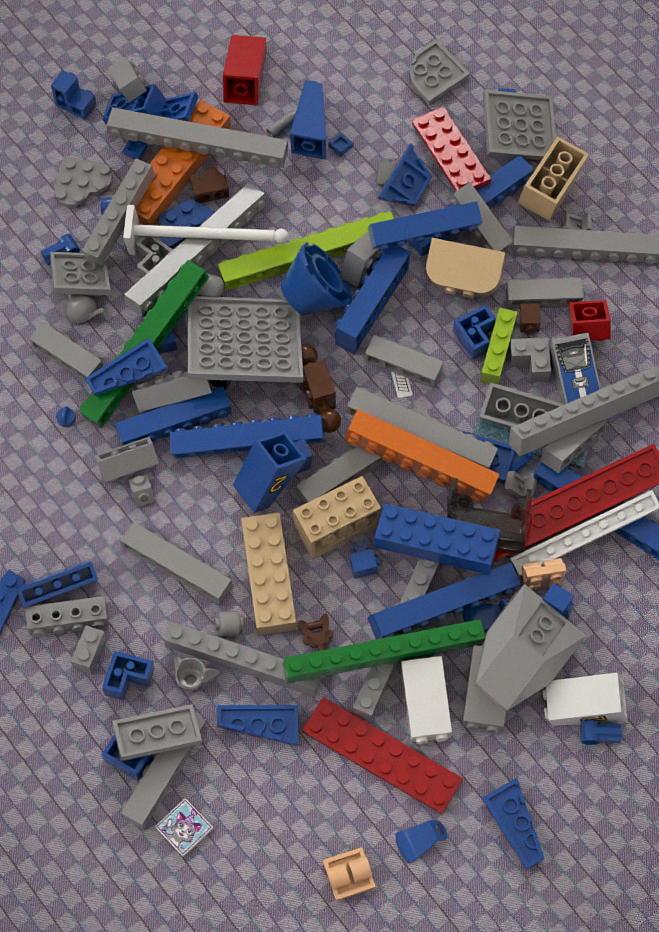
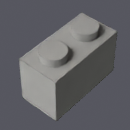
M85 626L71 659L74 669L93 674L107 640L104 631Z

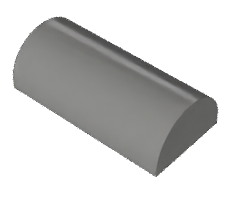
M490 382L479 419L511 428L564 404Z

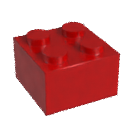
M606 300L569 302V323L572 336L588 333L590 341L611 339V319Z

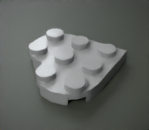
M64 156L54 189L56 199L64 207L77 208V205L87 202L90 196H99V193L104 192L106 189L108 191L112 185L110 167L96 161Z

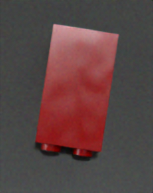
M231 36L223 71V102L247 105L259 104L266 58L265 37Z

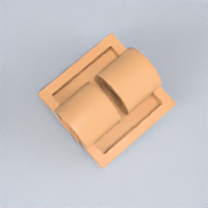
M561 558L543 561V567L540 562L521 565L523 585L526 584L533 591L539 590L544 586L551 587L553 583L559 586L563 583L566 573V566Z
M362 847L323 860L336 901L376 888Z

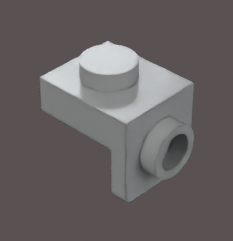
M382 159V162H378V184H386L396 167V162H392V159Z
M570 213L563 215V229L591 230L592 228L590 213H586L583 217Z
M508 471L504 489L517 498L533 497L537 480L534 478L525 479L515 471Z
M148 475L129 479L137 507L155 502Z

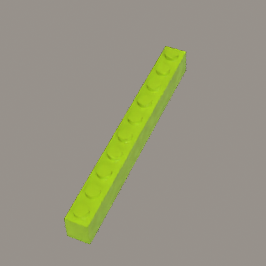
M391 211L381 212L376 216L364 217L359 221L348 222L340 227L329 228L320 233H312L307 237L296 238L288 243L276 244L274 247L260 249L252 254H243L232 260H224L218 264L220 277L224 281L225 291L286 273L301 246L306 242L310 246L312 244L317 245L331 258L344 255L347 249L368 232L370 224L394 219Z

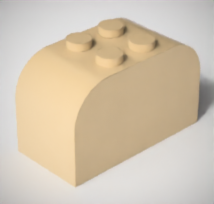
M557 136L524 186L518 204L550 222L576 182L589 154Z
M432 238L426 271L431 283L435 287L444 290L446 294L456 295V292L462 293L463 297L474 299V296L488 297L499 288L506 255L505 252Z

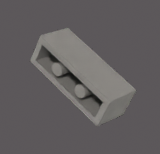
M126 56L108 67L119 89L129 102L147 91L144 86L146 82L134 62L132 60L128 61Z
M150 437L95 455L104 482H113L121 476L133 475L139 470L151 469L156 464H159Z

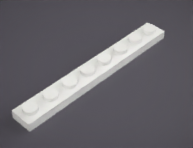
M653 490L512 557L511 561L520 577L522 576V564L540 562L541 566H543V561L560 558L659 510V502Z

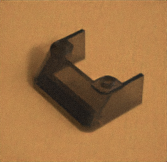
M454 478L447 497V518L499 529L500 539L497 550L520 553L524 550L531 516L532 489L527 490L524 503L514 504L511 513L474 508L471 497L465 494H458V479Z

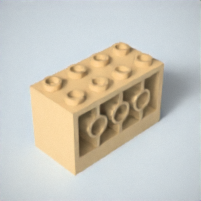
M363 476L293 510L294 528L311 559L378 527L381 517V507Z

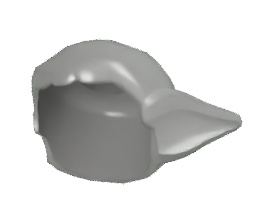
M69 294L66 315L74 323L79 324L89 321L92 317L105 311L104 308L97 309L96 302L90 295Z
M177 655L173 657L176 683L185 690H197L204 682L220 674V670L207 668L206 664L197 658L188 657L181 659Z

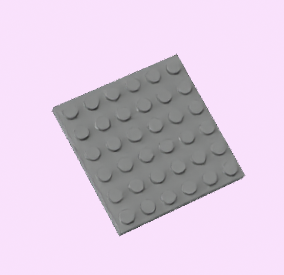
M196 296L187 308L188 379L303 383L300 314L291 307L287 300Z

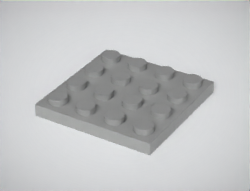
M484 90L483 103L488 156L516 158L521 155L524 159L542 160L556 139L553 97Z

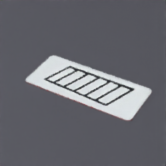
M391 372L398 398L412 396L408 378Z

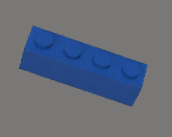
M89 559L15 588L24 608L96 581L98 577L92 561Z

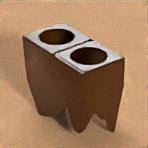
M213 166L204 171L200 179L194 174L190 175L189 181H191L190 184L196 202L205 203L229 197L225 169L224 175Z

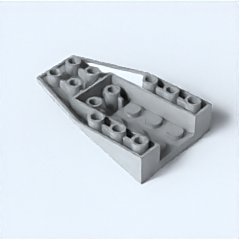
M524 584L512 596L486 633L474 686L506 712L548 686L586 635Z

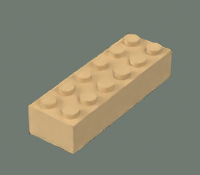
M280 513L241 518L257 635L297 630Z

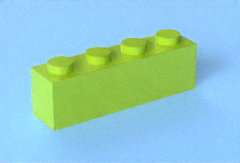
M499 308L481 373L480 382L490 384L491 382L498 385L500 383L510 339L512 338L516 323V311Z

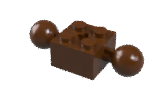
M302 344L303 383L300 384L303 393L307 395L308 408L313 409L314 413L322 416L324 432H335L341 425V416L334 410L336 409V391L324 360L316 362L318 358L316 349L310 344Z

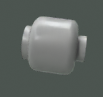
M221 611L218 617L214 618V630H218L221 637H236L243 631V616H240L237 611Z

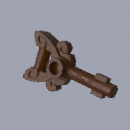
M323 614L320 620L310 623L303 620L298 621V627L304 635L303 643L310 645L312 648H317L318 651L326 650L325 645L329 643V639L333 638V631L328 629V615ZM322 628V630L319 633L309 632L311 630Z

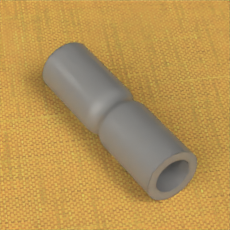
M292 110L282 117L281 120L266 128L268 135L274 137L284 130L285 127L291 125L294 121L296 110Z

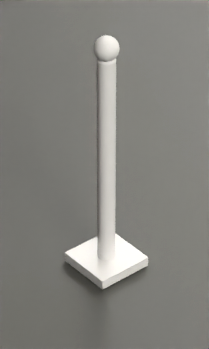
M134 205L127 206L123 235L129 255H136L135 243L138 240V236L256 241L276 240L278 243H285L289 238V234L285 229L275 231L139 225L140 222Z

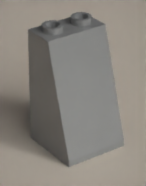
M474 645L462 726L472 731L484 729L488 733L497 734L503 731L506 712L474 686L483 646Z

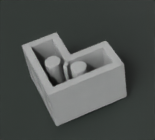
M368 232L347 249L340 273L341 278L356 287L362 284L366 275H370L369 271L376 260L379 261L382 251H379L378 248H372Z
M142 236L135 243L137 254L143 258L137 265L139 277H144L173 249L155 236Z
M548 338L510 339V366L529 365L530 382L549 381L551 365Z

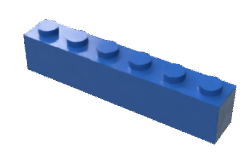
M476 201L373 223L369 225L368 232L372 248H378L379 251L389 249V246L395 244L397 247L407 245L409 241L419 243L425 241V238L428 237L441 238L443 237L442 234L446 233L456 235L460 233V230L474 231L483 222L478 202Z
M222 386L213 389L210 394L169 404L116 422L115 424L122 445L150 437L153 443L161 437H170V432H175V429L185 428L190 430L199 424L205 425L211 420L225 418L232 414L230 402Z

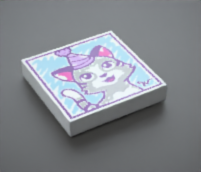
M186 798L155 826L182 857L187 855L214 829Z

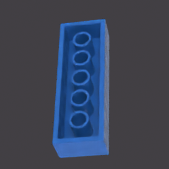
M396 244L389 246V249L382 250L380 260L375 261L371 274L366 275L362 282V288L360 290L357 289L353 296V302L346 306L342 319L339 318L334 326L336 328L334 333L335 345L354 355L409 270L411 252L403 247H397Z
M384 503L374 542L375 548L490 575L500 539V530Z

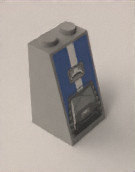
M583 333L551 340L549 349L550 365L561 403L565 405L600 390L601 386L589 334Z

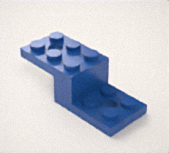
M156 84L145 86L146 92L131 102L126 99L122 92L113 94L102 118L104 123L107 124L113 107L189 122L199 96L196 92H191L166 99Z

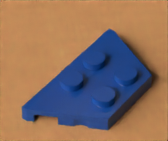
M412 143L406 148L377 199L408 206H415L432 176L428 169L425 168L421 157H417Z
M189 198L160 214V226L199 227L216 211ZM161 237V241L171 249L186 239L181 237Z
M465 431L462 432V433H464V434H472V433L465 432ZM472 434L478 440L491 442L498 448L489 469L499 474L497 479L499 482L505 483L508 471H519L533 456L534 452L532 451L519 456L509 444Z

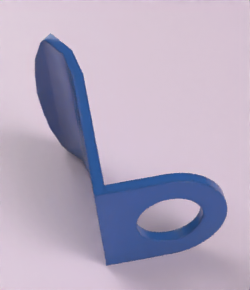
M502 599L499 604H480L473 608L467 605L464 607V611H462L464 622L481 619L483 630H487L502 612L504 605H507V601Z
M429 820L396 833L399 851L408 863L415 861L438 841L447 839V831L438 820ZM436 825L441 828L443 835L439 834Z

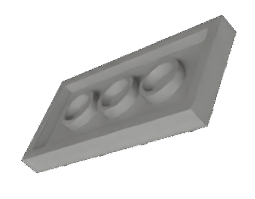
M192 704L112 721L121 761L202 744Z

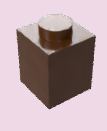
M539 303L521 304L519 311L520 332H539Z

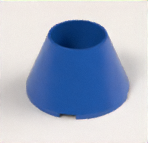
M308 242L303 244L281 282V290L287 302L301 315H309L350 304L352 301L351 289L348 282H343L339 275L341 270L337 264L317 245L312 244L310 246Z

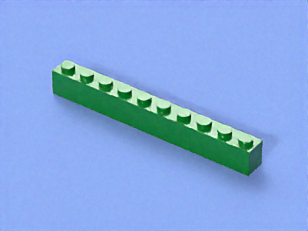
M189 260L182 264L175 278L170 280L165 292L158 297L155 306L147 312L145 320L137 326L132 338L127 340L124 349L114 360L148 338L156 350H158L210 278L207 272ZM135 382L97 396L91 392L89 398L82 403L79 412L84 418L103 428Z
M481 619L286 657L283 659L282 666L286 684L470 648L474 647V645L480 646L485 640V633Z

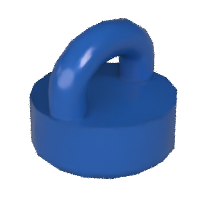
M68 406L60 409L56 414L57 422L62 427L72 426L76 420L74 411Z

